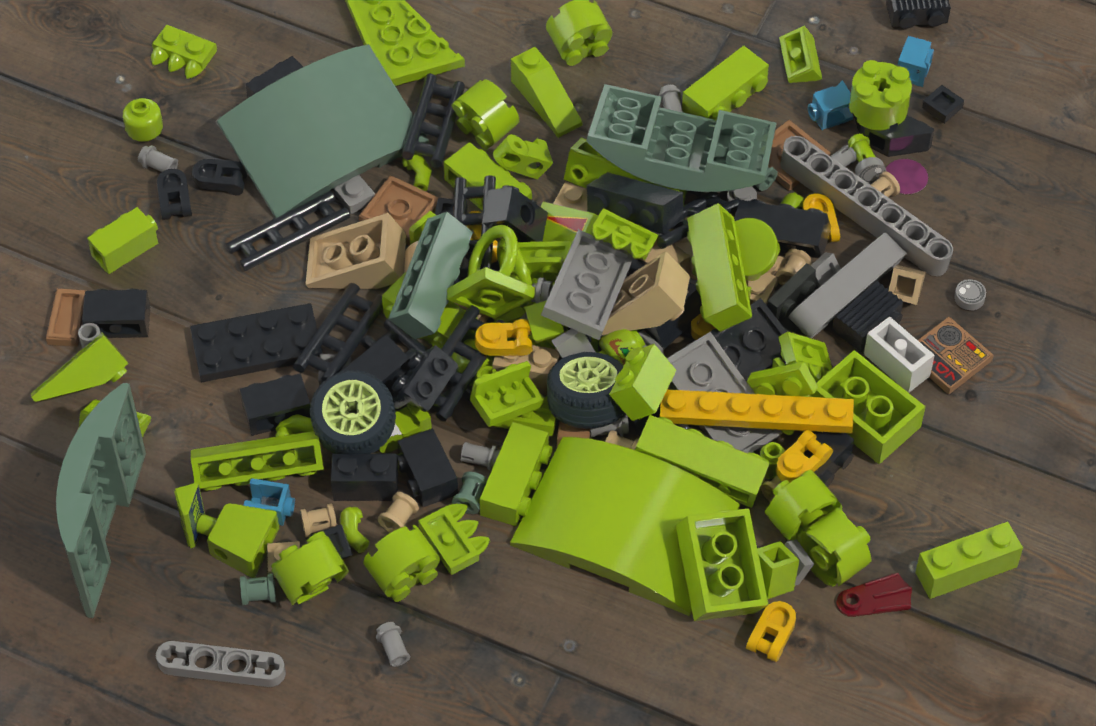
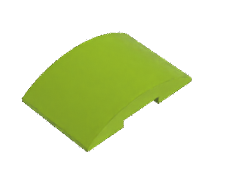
M562 437L531 500L526 516H523L510 542V546L570 569L571 565L577 566L629 587V593L690 616L692 608L675 525L686 516L738 510L740 504L702 479L650 455L604 441L579 437Z

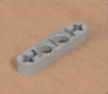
M167 641L159 646L156 652V659L160 670L164 674L264 687L277 686L286 676L282 657L271 652L179 641ZM171 653H176L177 658H174L172 663H167L166 658H170ZM190 654L189 666H186L185 660L188 661L187 655ZM207 655L214 659L213 664L208 668H199L195 665L197 659L201 656ZM237 659L247 663L245 669L240 672H232L228 669L229 664ZM253 662H256L257 667H255V674H252ZM269 665H275L276 670H273L271 675H266L265 670H268Z

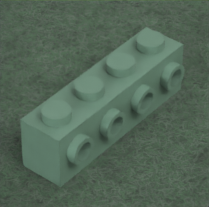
M448 212L427 218L388 318L414 339L434 334L438 330L443 310L449 302L447 300V288L453 286L454 281L458 278L463 257L469 250V241L473 232Z

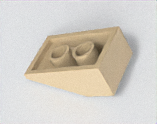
M386 213L310 238L306 286L308 288L346 289L350 283H355L360 289H378L394 284L404 273L406 233L392 216Z
M666 251L624 279L602 335L622 329L632 331L658 327L668 320H676L684 311L690 275Z

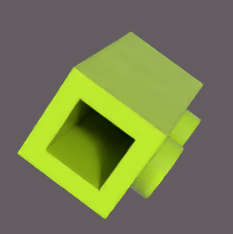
M138 207L122 214L117 220L104 228L96 230L87 238L91 256L108 274L112 273L158 244L156 234L158 226L155 220L149 214L145 216Z

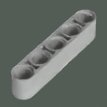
M886 232L883 233L798 305L788 318L808 338L812 339L834 320L836 314L874 281H879L898 265L907 253Z

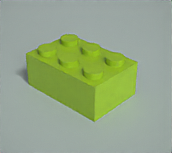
M855 350L817 382L818 388L815 393L811 394L812 397L854 399L852 433L846 434L854 439V445L878 464L882 463L921 428L926 407Z
M749 508L690 515L675 525L694 621L754 614L768 605Z

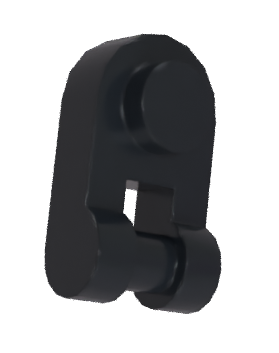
M203 159L198 161L192 169L194 182L200 188L227 191L235 196L241 195L244 191L245 183L243 179L247 177V171L240 161ZM224 174H226V175H231L232 177H223V176H224Z
M178 169L164 170L157 178L162 220L171 219L172 215L183 214V217L192 216L185 174ZM178 198L181 200L179 203L169 204V200Z

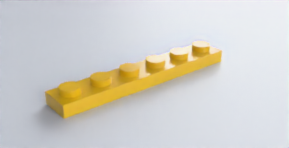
M667 389L661 401L660 417H665L674 424L852 433L854 399Z

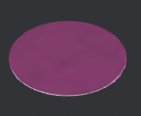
M899 159L891 162L886 167V171L891 173L898 181L900 193L902 194L917 193L928 182L926 169L914 160Z

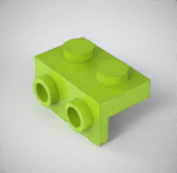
M573 241L518 242V249L525 260L531 279H539L541 277L549 281H555ZM514 268L510 277L519 280Z
M528 361L511 364L505 369L492 374H483L474 381L470 401L488 427L543 407L545 399L529 378L531 365Z

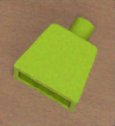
M228 503L223 507L218 519L202 514L198 520L196 532L208 536L207 543L212 557L251 578H255L268 552L267 543L273 542L280 528L276 511Z

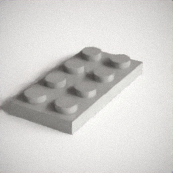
M578 229L541 316L600 340L633 260L632 255L622 249L615 250L610 243L603 242L602 240L596 241L593 235Z
M711 332L667 358L677 370L670 383L673 390L755 394ZM699 425L707 438L728 442L735 449L745 453H756L764 445L775 441L783 434L780 429Z

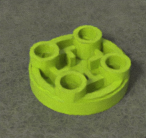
M754 218L740 219L735 221L745 279L755 281L773 267L780 252V246L774 231L765 222Z

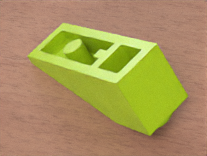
M536 47L511 58V82L558 138L583 126L579 114L552 66Z
M101 332L31 393V398L38 402L103 385L109 380L114 383L126 373L127 370L124 367L128 364V361Z

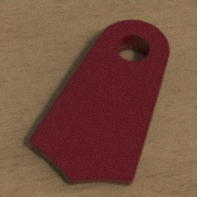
M897 572L842 591L837 597V608L843 615L848 617L911 609L912 587ZM854 598L858 603L851 605L846 600Z

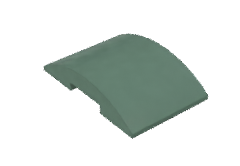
M368 44L335 53L279 79L231 109L217 120V124L272 214L277 218L375 166L380 168L401 157L413 120V114ZM421 133L418 142L428 143L429 140L425 134Z
M604 84L587 136V142L598 153L619 168L649 182L686 191H730L765 182L775 134V122L719 110L717 120L661 108L662 97Z
M122 383L110 392L86 417L68 447L58 479L56 495L58 526L82 607L89 618L94 617L111 564L105 539L116 505L129 507L146 455L130 384Z

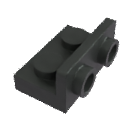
M807 263L767 302V307L787 332L795 333L799 329L788 316L798 305L816 291V284L814 283L816 269Z

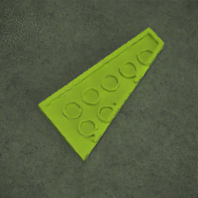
M345 0L363 44L370 45L395 86L426 78V75L430 73L436 75L465 67V59L459 53L456 54L451 50L449 43L443 37L439 38L431 30V25L405 0Z

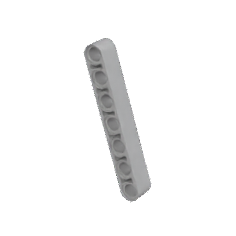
M791 136L785 140L780 165L786 173L814 193L826 195L831 199L836 209L878 238L886 232L907 253L905 258L927 274L941 276L946 273L953 254V246L945 237L801 136Z

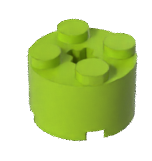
M572 0L558 8L560 14L555 18L551 15L546 23V30L561 58L569 66H574L581 62L583 58L591 55L595 57L602 56L609 49L607 44L611 40L612 29L596 1L592 3L589 0Z
M875 60L864 62L863 67L853 77L849 110L851 114L853 112L857 117V122L860 125L872 130L890 129V125L896 123L899 125L905 120L912 90L909 71L904 67H898L891 63L877 62Z
M487 79L475 83L451 104L459 117L456 120L458 128L464 134L471 132L475 135L477 143L484 150H488L519 124L520 120L515 107L512 105L508 108L503 101L507 98L505 93Z
M808 470L792 482L785 480L774 488L773 494L775 497L766 508L765 514L786 540L790 541L797 539L801 532L836 507L842 510V505L813 470Z
M836 507L797 536V541L814 563L811 571L828 586L833 587L836 584L840 586L872 561L867 545L871 540L869 534L862 526L856 527L840 508Z
M412 525V530L410 531L404 526L386 535L375 544L378 551L372 557L368 552L363 561L364 566L387 597H392L395 602H399L410 594L411 587L419 582L422 585H426L437 577L438 572L435 568L439 564L440 557L416 525Z
M320 531L306 540L308 544L299 549L296 545L286 548L279 554L280 559L271 565L272 573L292 605L296 602L301 604L329 589L328 585L332 582V578H335L338 583L349 573L348 568L324 531Z

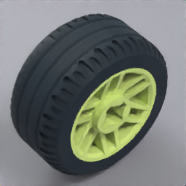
M597 352L576 353L559 360L552 366L547 377V402L551 413L561 422L581 429L601 428L616 422L623 417L625 412L609 393L615 384V377L621 372L624 365L611 356Z
M347 370L327 378L315 391L310 404V418L314 433L319 437V442L334 454L356 455L374 453L389 440L395 427L396 414L390 391L380 379L364 371Z

